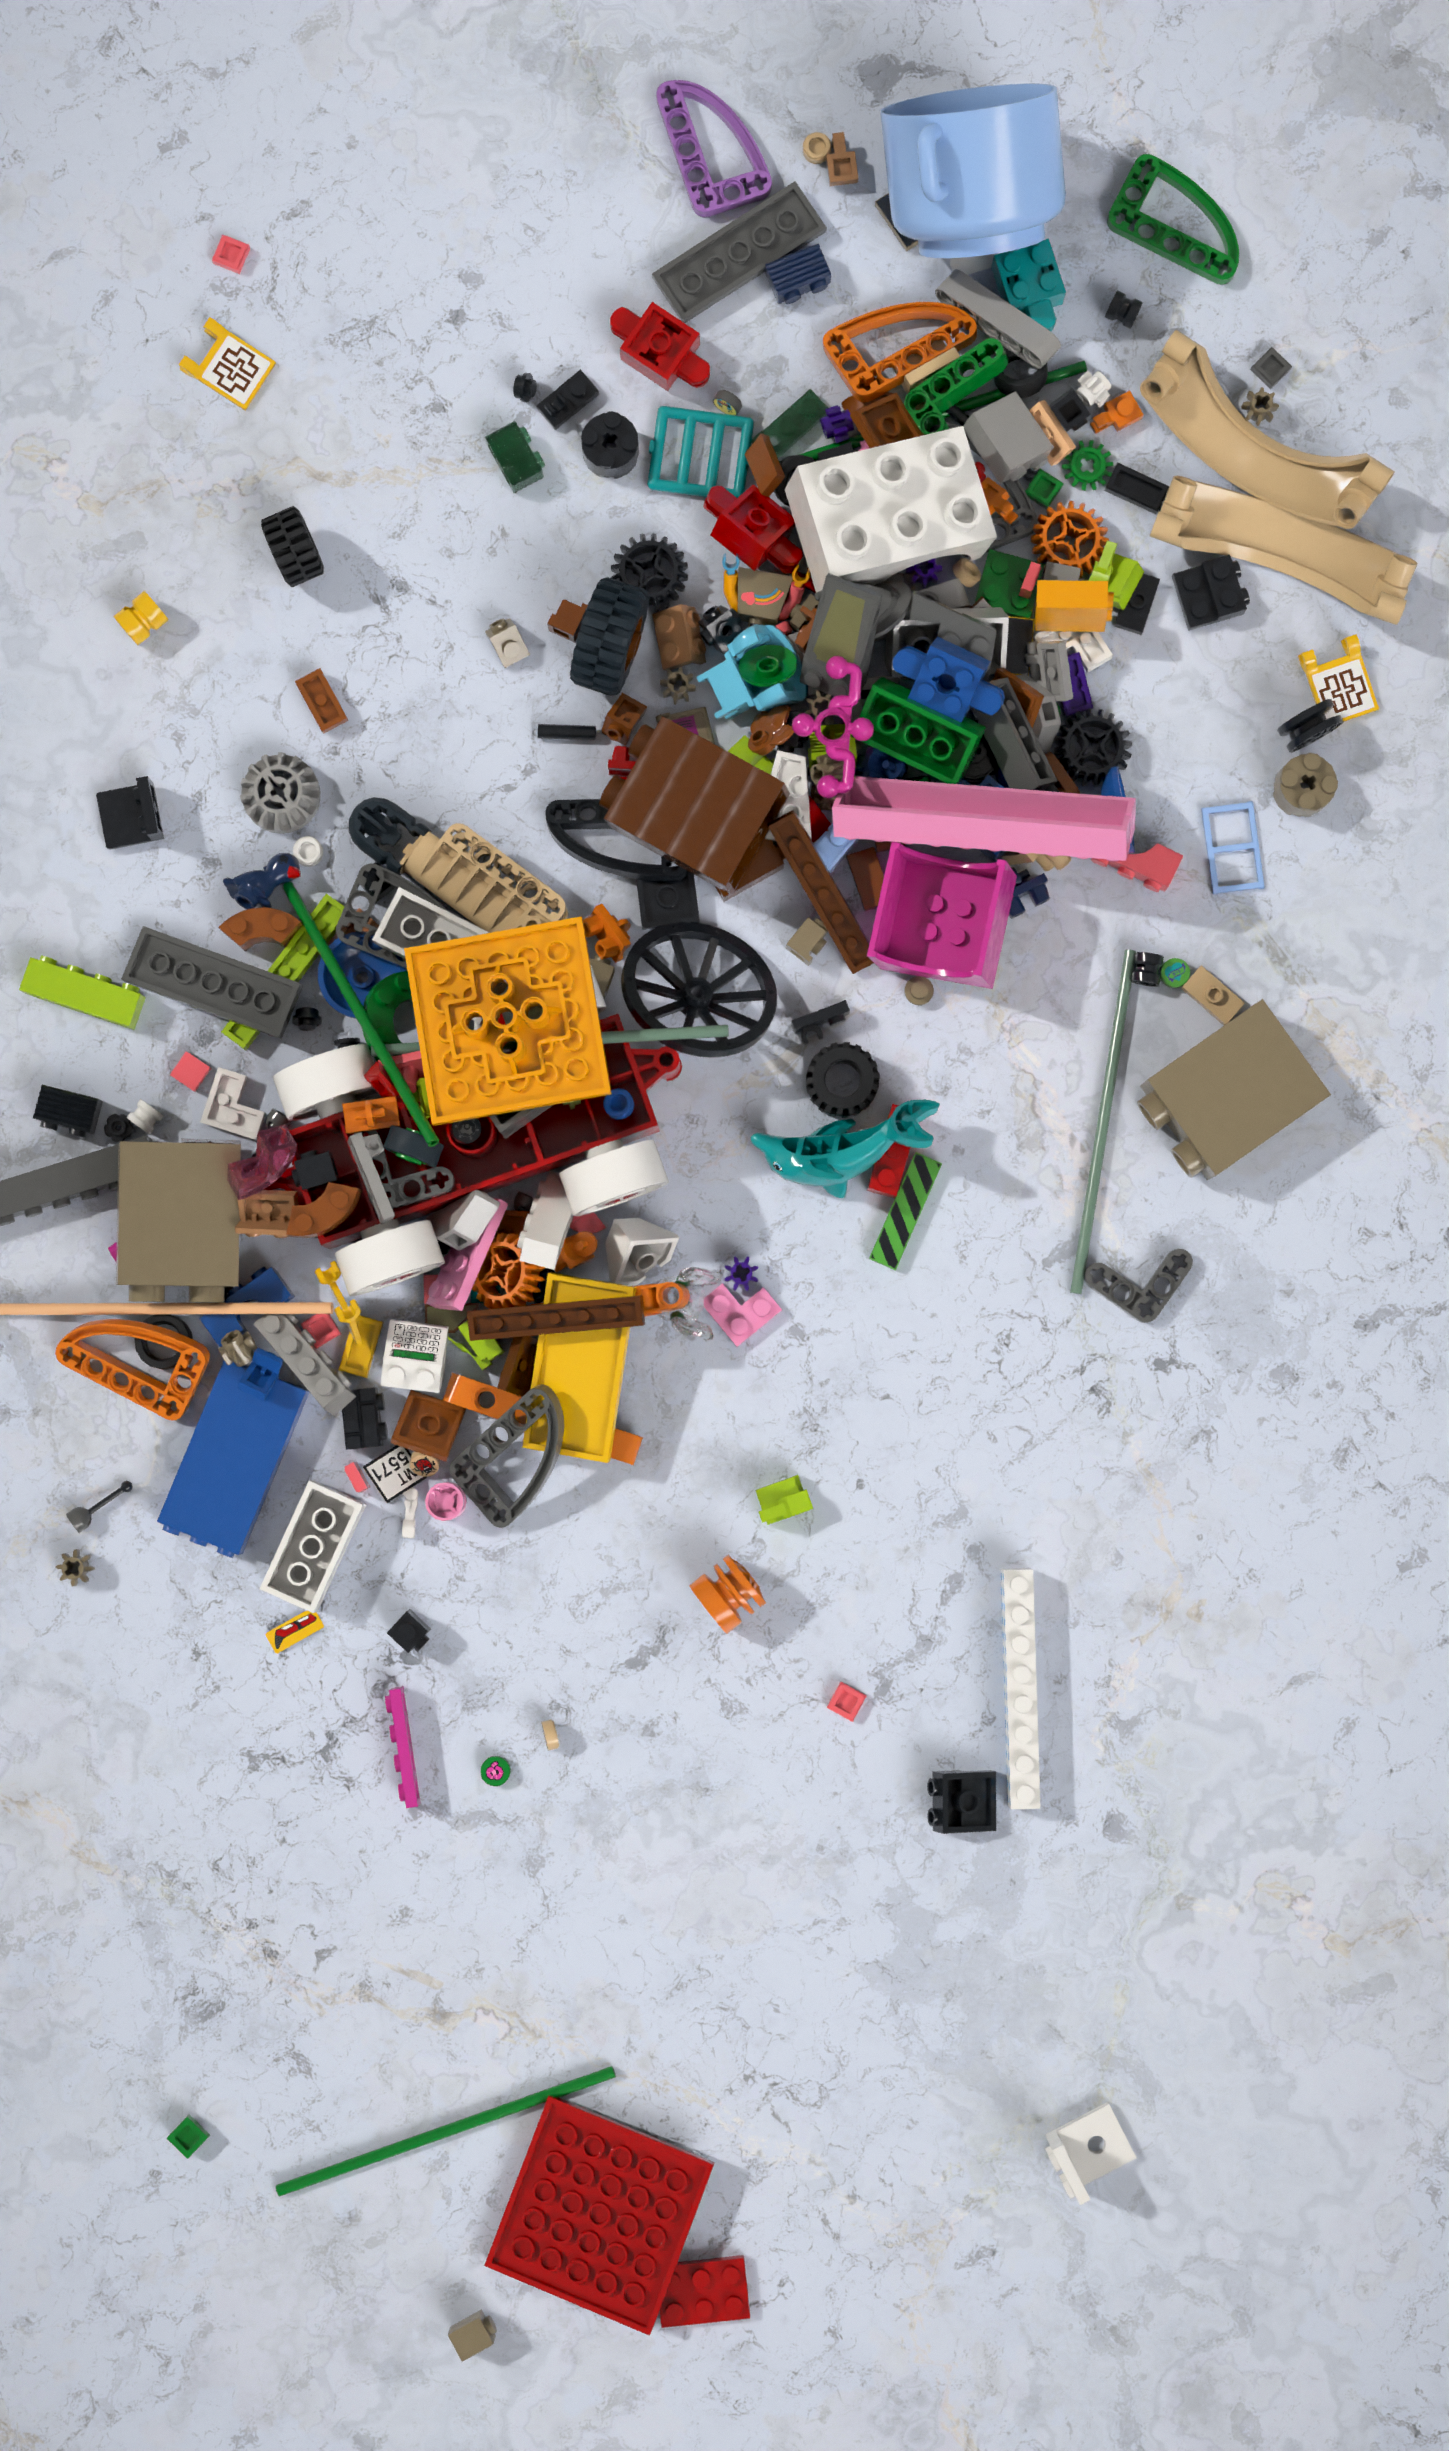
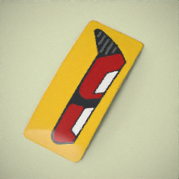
M306 1610L267 1632L266 1637L274 1652L278 1654L322 1629L324 1625L317 1612L311 1613Z

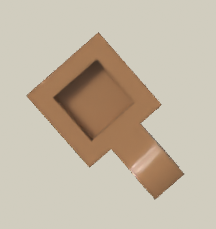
M844 132L832 133L834 154L826 155L829 185L838 186L858 183L855 151L846 152Z

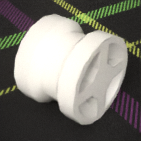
M140 1099L137 1103L138 1108L135 1112L129 1113L126 1118L151 1135L154 1131V1124L157 1121H161L164 1115Z

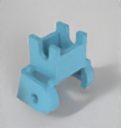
M755 624L748 627L727 645L729 650L724 654L725 661L697 676L698 682L703 683L707 680L711 684L722 707L721 710L714 713L716 719H721L724 716L726 719H733L756 706L758 711H770L779 705H791L804 701L808 693V685L800 683L802 669L800 657L788 637L774 625ZM763 645H779L793 652L796 657L797 668L792 677L787 681L774 686L760 687L747 683L741 677L738 667L739 661L745 653L753 648Z

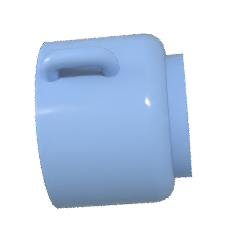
M1024 83L967 88L907 99L888 105L880 110L891 218L894 227L900 234L910 239L918 240L920 255L930 258L983 256L1025 248L1045 239L1044 224L1054 219L1062 211L1066 199L1056 86Z

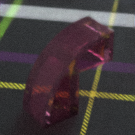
M286 1124L258 1131L255 1157L228 1163L227 1181L238 1200L250 1197L270 1186L291 1164L297 1150V1143Z

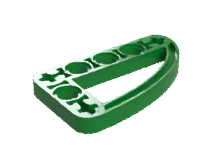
M1143 154L1139 156L1109 211L1107 218L1109 229L1216 284L1224 285L1229 283L1233 279L1238 267L1239 245L1235 232L1224 212L1199 185L1178 169L1154 155ZM1149 164L1151 168L1143 182L1138 180L1142 167ZM1157 177L1184 194L1207 216L1219 233L1226 254L1140 212ZM1131 187L1137 188L1141 192V197L1138 200H1130L1127 198L1125 191ZM1120 213L1124 214L1125 221H1122L1121 224H1117L1116 217H1118ZM1133 219H1136L1137 222L1135 223L1133 231H1130L1129 229L1133 222ZM1142 225H1149L1154 230V235L1150 238H1143L1138 233V228ZM1175 238L1179 242V248L1175 251L1167 250L1164 246V240ZM1195 250L1201 251L1205 256V260L1200 264L1193 263L1189 258V254ZM1210 257L1214 258V260L1210 266V269L1208 270L1206 269V267L1209 263ZM1224 264L1227 266V272L1220 275L1218 274L1219 268Z

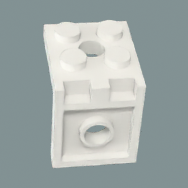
M1108 2102L1045 2134L1050 2145L1045 2150L1056 2172L1062 2169L1063 2173L1059 2177L1069 2198L1076 2197L1080 2205L1091 2200L1084 2185L1137 2158ZM1093 2136H1100L1104 2139V2146L1099 2151H1092L1088 2148V2141Z

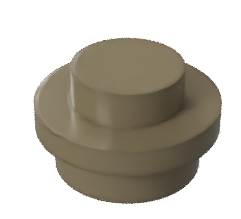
M916 976L907 982L904 991L910 1003L924 1005L931 1000L934 988L929 979Z

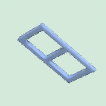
M1253 801L1202 808L1201 813L1212 893L1219 894L1264 889ZM1248 809L1252 842L1213 847L1209 814ZM1253 849L1258 882L1218 887L1214 854Z

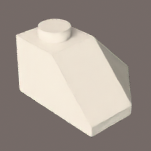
M640 1218L614 1219L605 1242L610 1283L628 1286L641 1283L646 1279L644 1275L657 1264L662 1267L671 1260L679 1236Z

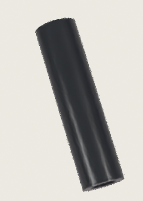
M538 724V738L596 740V726Z

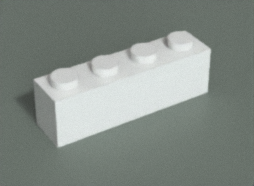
M549 1171L546 1182L540 1181L537 1195L532 1202L530 1214L526 1217L524 1231H521L517 1248L522 1249L520 1261L552 1270L556 1267L574 1217L559 1173Z

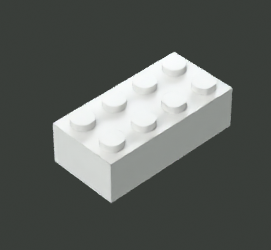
M399 887L372 940L374 944L406 959L404 948L489 932Z
M309 1480L260 1589L311 1613L318 1612L366 1507V1503L315 1480Z

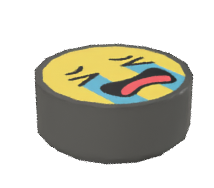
M719 390L713 399L717 409L725 414L737 416L742 408L741 400L726 390Z

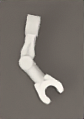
M412 1487L403 1493L406 1498L404 1502L406 1508L405 1519L403 1520L402 1527L403 1538H415V1511L418 1505L417 1498L419 1494Z

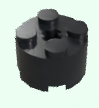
M613 411L602 413L587 423L582 431L581 444L583 459L588 469L599 477L601 475L618 479L627 475L636 466L639 455L638 433L633 423L625 416ZM614 443L615 448L611 449L609 446L606 448L605 445Z

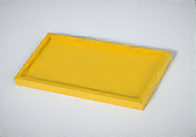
M550 1272L547 1276L543 1304L635 1296L636 1287ZM630 1327L539 1335L531 1389L537 1385H547L559 1399L564 1416V1436L560 1455L604 1463L610 1462ZM539 1395L538 1398L530 1405L533 1408H535L540 1403H542V1401L545 1398L542 1395ZM546 1414L524 1432L522 1448L545 1451L548 1436Z

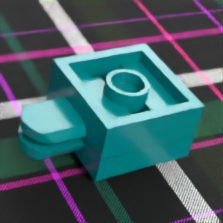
M1049 238L1025 248L994 255L991 269L1000 297L1049 331H1052L1057 319L1053 307L1063 304L1066 290Z

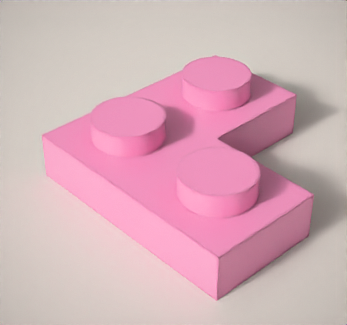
M723 1283L700 1301L736 1347L782 1311L764 1287L743 1305L738 1303Z

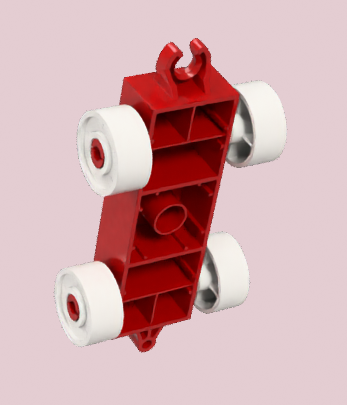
M590 965L598 1014L606 1009V1004L592 965ZM539 1006L531 1008L528 1012V1018L538 1019L543 1013V1008ZM502 1013L505 1024H509L512 1021L513 1013ZM619 1014L600 1020L601 1032L624 1031ZM629 1042L604 1044L611 1090L617 1088L624 1089L630 1093L634 1100L633 1112L629 1117L622 1120L613 1119L607 1114L603 1105L605 1096L582 1099L581 1104L575 1105V1109L570 1110L569 1105L563 1106L562 1103L554 1104L506 1139L489 1116L478 1118L482 1128L480 1136L470 1144H461L455 1141L451 1135V1123L433 1126L431 1118H428L427 1120L437 1135L439 1143L444 1145L436 1167L442 1166L452 1172L455 1178L454 1187L446 1194L393 1209L395 1214L393 1220L381 1224L375 1208L369 1200L366 1186L347 1141L354 1133L346 1134L342 1107L344 1103L362 1101L378 1093L364 1077L375 1062L367 1044H357L331 1050L295 1063L273 1076L288 1121H299L319 1116L320 1120L281 1133L293 1166L284 1171L275 1170L256 1178L249 1189L297 1191L299 1205L314 1202L324 1193L326 1187L309 1192H304L301 1186L296 1187L291 1170L296 1169L294 1161L300 1160L301 1154L317 1150L318 1154L328 1151L332 1153L340 1183L337 1184L358 1188L362 1193L356 1208L349 1218L335 1229L318 1236L321 1246L332 1249L362 1238V1240L337 1251L335 1257L349 1296L373 1292L414 1278L445 1264L430 1220L399 1226V1224L436 1212L475 1190L489 1193L586 1158L585 1161L559 1173L574 1216L597 1212L643 1196L667 1185L669 1180L654 1140H646L627 1146L623 1144L660 1132L647 1091L661 1079L668 1082L678 1078L682 1071V1063L678 1052L667 1046L659 1049H633L630 1047ZM516 1050L511 1051V1052H508V1053H505V1054H512V1053H514ZM398 1094L396 1097L401 1128H410L420 1132ZM390 1128L376 1130L381 1136L383 1145ZM364 1132L363 1137L369 1136V1134ZM384 1149L393 1179L434 1168L406 1161L397 1157L395 1153ZM373 1160L378 1175H381L383 1172L382 1162ZM441 1172L437 1173V1179L428 1182L427 1176L421 1177L426 1185V1194L432 1192L429 1188L431 1185L438 1184L441 1189L444 1188L445 1182L449 1180V1177L443 1176ZM386 1178L381 1182L388 1183V1179ZM410 1180L404 1185L406 1196L415 1197L420 1193V1184L417 1181ZM386 1193L387 1197L390 1198L391 1193Z

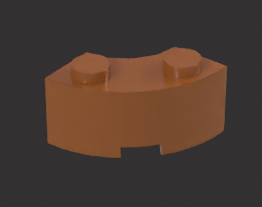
M263 907L241 911L228 918L218 928L246 952L253 945L263 942L277 943L285 948L303 924L289 913Z
M328 1182L324 1193L316 1201L306 1205H292L286 1235L295 1238H311L324 1235L335 1229L353 1213L362 1191L355 1187Z

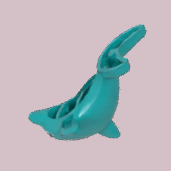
M926 1099L904 1102L896 1107L891 1117L872 1128L847 1133L856 1125V1121L847 1119L831 1122L818 1128L811 1135L803 1137H782L755 1133L751 1136V1142L764 1153L770 1169L784 1180L801 1185L823 1186L829 1194L837 1198H844L848 1180L869 1169L894 1142L912 1148L930 1147L934 1140L933 1135L923 1130L919 1123L937 1113L940 1104Z

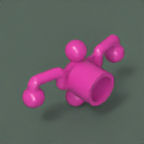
M842 656L831 657L826 663V672L833 679H842L847 674H850L849 696L837 695L833 697L828 709L822 711L816 720L809 714L802 713L795 716L792 721V729L796 735L807 737L812 732H815L818 741L826 746L828 757L833 760L844 761L842 782L832 775H825L819 779L817 791L824 798H833L838 793H847L853 787L855 756L849 751L850 734L856 740L866 741L874 733V725L867 718H858L851 723L852 707L860 699L862 672L857 664L847 662ZM829 715H837L845 723L844 734L835 740L827 739L821 732V722Z

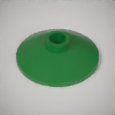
M763 645L745 653L740 659L738 667L741 677L747 683L760 687H769L783 683L791 678L796 671L797 661L793 652L785 647Z

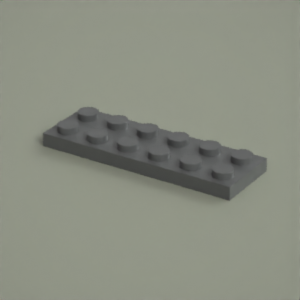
M794 181L653 272L652 278L680 320L686 323L764 273L765 264L795 253L827 231V227L796 181Z
M145 926L141 929L121 978L126 983L281 1040L303 988L301 983Z

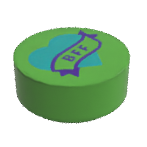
M1179 958L1167 960L1160 969L1161 981L1170 988L1183 986L1190 977L1188 964Z

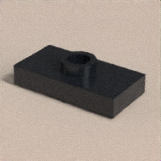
M1143 573L1125 609L1119 610L1114 627L1142 635L1158 588L1159 578Z

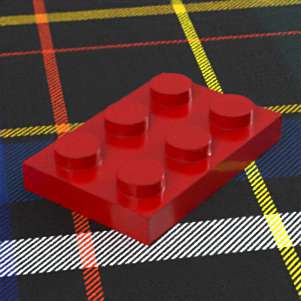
M744 2255L677 2263L660 2308L661 2328L750 2318Z

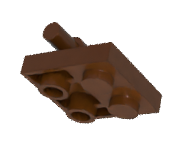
M530 1336L513 1337L504 1368L500 1375L498 1389L524 1396L531 1390L538 1339Z

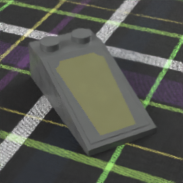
M827 574L803 658L800 683L832 696H849L850 674H847L842 679H833L826 672L827 661L833 656H842L847 662L855 663L860 667L862 672V690L867 682L883 594L833 574Z

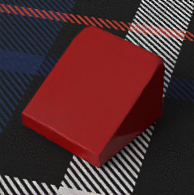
M375 1062L364 1075L365 1079L382 1097L397 1096L399 1093L385 1068L380 1062Z

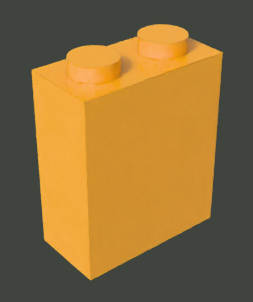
M1037 580L1035 631L1105 632L1106 622H1111L1114 597L1113 592H1108V581Z

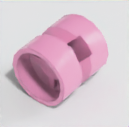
M452 1482L438 1483L431 1487L425 1499L426 1509L429 1514L441 1521L452 1520L460 1516L465 1510L467 1503L465 1492L459 1485Z

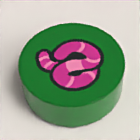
M491 1756L481 1766V1777L490 1786L504 1784L511 1773L508 1761L501 1756Z

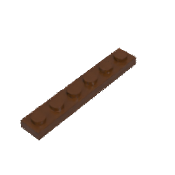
M792 810L768 823L771 833L852 974L874 964L867 957L870 942L796 812Z
M642 1295L467 1311L470 1341L645 1325Z

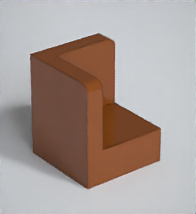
M562 600L556 615L552 613L547 623L548 630L575 643L588 605L582 603L580 607L567 600Z

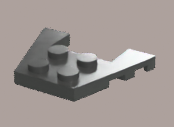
M913 591L909 613L910 620L939 623L937 637L992 661L997 633L995 628L964 613L961 614L952 610L939 601L927 598L918 591ZM991 662L983 678V680L987 682L989 679ZM899 677L898 684L911 690L915 681L908 677Z

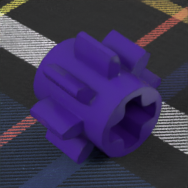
M838 405L825 409L827 416L820 418L825 438L833 437L836 443L848 440L847 432L854 431L849 410L841 411Z
M936 558L906 568V573L913 575L912 585L918 582L922 584L923 589H926L927 583L930 581L937 584L938 577L934 573L941 572L942 566L936 565ZM921 565H926L928 574H922Z
M735 1256L733 1267L724 1266L727 1271H730V1276L726 1277L724 1281L729 1282L732 1280L735 1283L733 1291H736L739 1285H744L745 1290L749 1291L748 1283L750 1280L758 1282V1279L752 1276V1272L756 1271L759 1267H750L748 1265V1256L744 1262H739ZM741 1266L743 1270H749L750 1273L746 1275V1281L742 1282L740 1278L735 1279L733 1277V1274L737 1272L736 1267Z

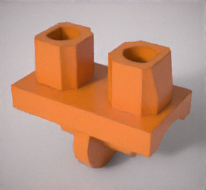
M603 904L595 906L590 916L583 919L585 936L589 938L596 935L599 939L595 945L597 955L600 959L611 957L616 963L623 959V953L631 945L629 941L630 936L627 934L631 924L628 919L618 921L614 915H610Z
M396 1096L342 1104L346 1134L387 1129L392 1125L401 1127Z
M581 1231L567 1237L554 1270L559 1272L565 1267L573 1269L595 1257L593 1253L597 1249L596 1237L588 1231Z

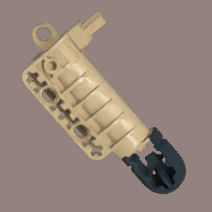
M377 797L363 800L355 807L349 818V834L360 850L379 864H386L388 870L398 875L407 873L477 927L489 933L568 919V911L564 899L464 824L456 823L451 825L439 839L424 824H416V819L396 803L386 798ZM382 812L388 816L393 825L389 826L384 822L386 817ZM398 823L406 827L409 834L413 837L418 836L413 845L408 843L402 852L405 856L400 862L395 859L392 853L389 851L385 852L379 848L377 841L373 837L374 834L379 836L382 846L390 844L394 847L402 837L398 833L396 825ZM465 840L469 841V842H468V846H469V848H470L469 853H468L467 851H465V850L468 849V847H467L465 844L462 843V842H464ZM478 848H481V849H482V850L478 851V852L475 854V852H476V850H477ZM484 855L491 856L485 863L478 862L479 858ZM500 865L503 867L501 872L506 875L504 879L500 877L501 872L498 870ZM511 874L515 876L514 881L517 883L516 888L512 886L514 884V881L507 876H510ZM528 890L538 891L534 897H524ZM545 900L549 901V903H547V906L549 908H551L554 911L557 910V908H559L560 911L558 913L551 912V914H549L547 912L548 908L544 904ZM498 983L494 988V994H502L508 984Z

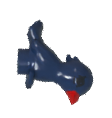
M290 853L276 854L269 860L267 866L263 867L264 871H249L233 879L227 877L223 879V883L231 898H235L241 907L252 909L259 904L262 907L271 908V902L268 898L272 895L275 888L280 884L288 883L295 878L301 877L297 858Z

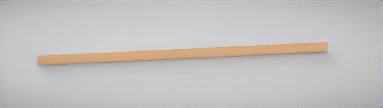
M333 1302L0 1303V1315L333 1314L334 1310Z

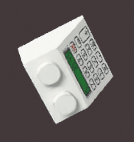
M391 1319L383 1356L381 1386L439 1393L444 1382L449 1326Z

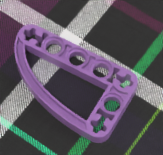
M670 80L660 84L656 92L657 105L695 214L700 217H710L768 197L772 189L770 173L756 142L736 113L721 98L696 83L685 80ZM670 91L671 95H674L675 108L670 110L668 99L665 98V92ZM684 97L703 104L726 124L743 148L754 171L713 184ZM679 116L685 119L686 125L684 128L677 130L671 127L670 121L674 117ZM684 143H690L695 147V152L690 156H684L679 152V147ZM698 169L703 172L704 178L700 182H692L688 178V173ZM759 179L761 183H765L763 190H759L757 186H754L755 180ZM743 183H746V189L748 188V195L746 196ZM729 187H735L739 190L740 196L735 200H728L724 196V191ZM704 189L706 200L710 201L707 208H704L703 204H699V191Z

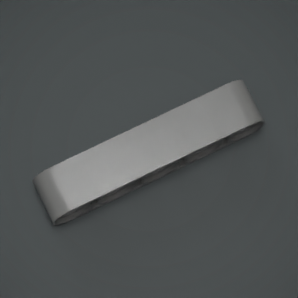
M955 269L935 290L936 297L941 303L964 310L975 320L980 331L991 338L999 340L1002 346L1037 369H1041L1061 348L1060 341L1051 331L958 269Z

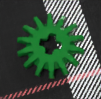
M1083 440L1078 441L1080 449H1074L1072 456L1067 455L1064 458L1069 461V464H1062V469L1070 470V473L1064 475V478H1075L1071 484L1072 487H1075L1078 482H1082V491H1086V485L1090 483L1094 491L1097 489L1096 481L1104 486L1106 481L1102 476L1111 477L1112 475L1111 472L1106 471V468L1114 466L1113 462H1106L1105 460L1111 453L1109 451L1105 454L1101 453L1104 447L1103 444H1100L1097 449L1093 448L1094 440H1090L1089 446L1084 447ZM1084 459L1087 462L1090 460L1094 461L1092 466L1094 471L1092 473L1088 470L1082 472L1081 460Z

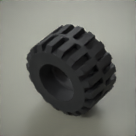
M291 506L261 520V527L271 553L285 582L290 587L297 586L324 574V565L300 511L295 506Z
M836 1042L832 1043L829 1047L822 1048L812 1058L806 1074V1089L811 1097L810 1100L819 1107L821 1112H826L832 1117L841 1116V1118H848V1116L860 1114L874 1100L879 1088L880 1074L877 1070L876 1061H873L871 1054L868 1051L862 1050L861 1046L857 1044L856 1046L850 1045V1042H843V1044H837ZM847 1064L858 1072L860 1084L855 1093L847 1097H840L828 1090L825 1076L832 1066Z

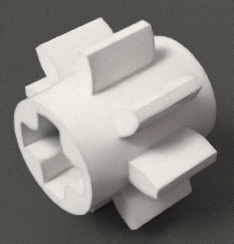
M1087 371L1078 379L1076 385L1079 388L1075 392L1085 406L1091 407L1095 403L1100 408L1109 400L1110 393L1108 390L1111 388V384L1101 372L1097 371L1094 375H1091Z

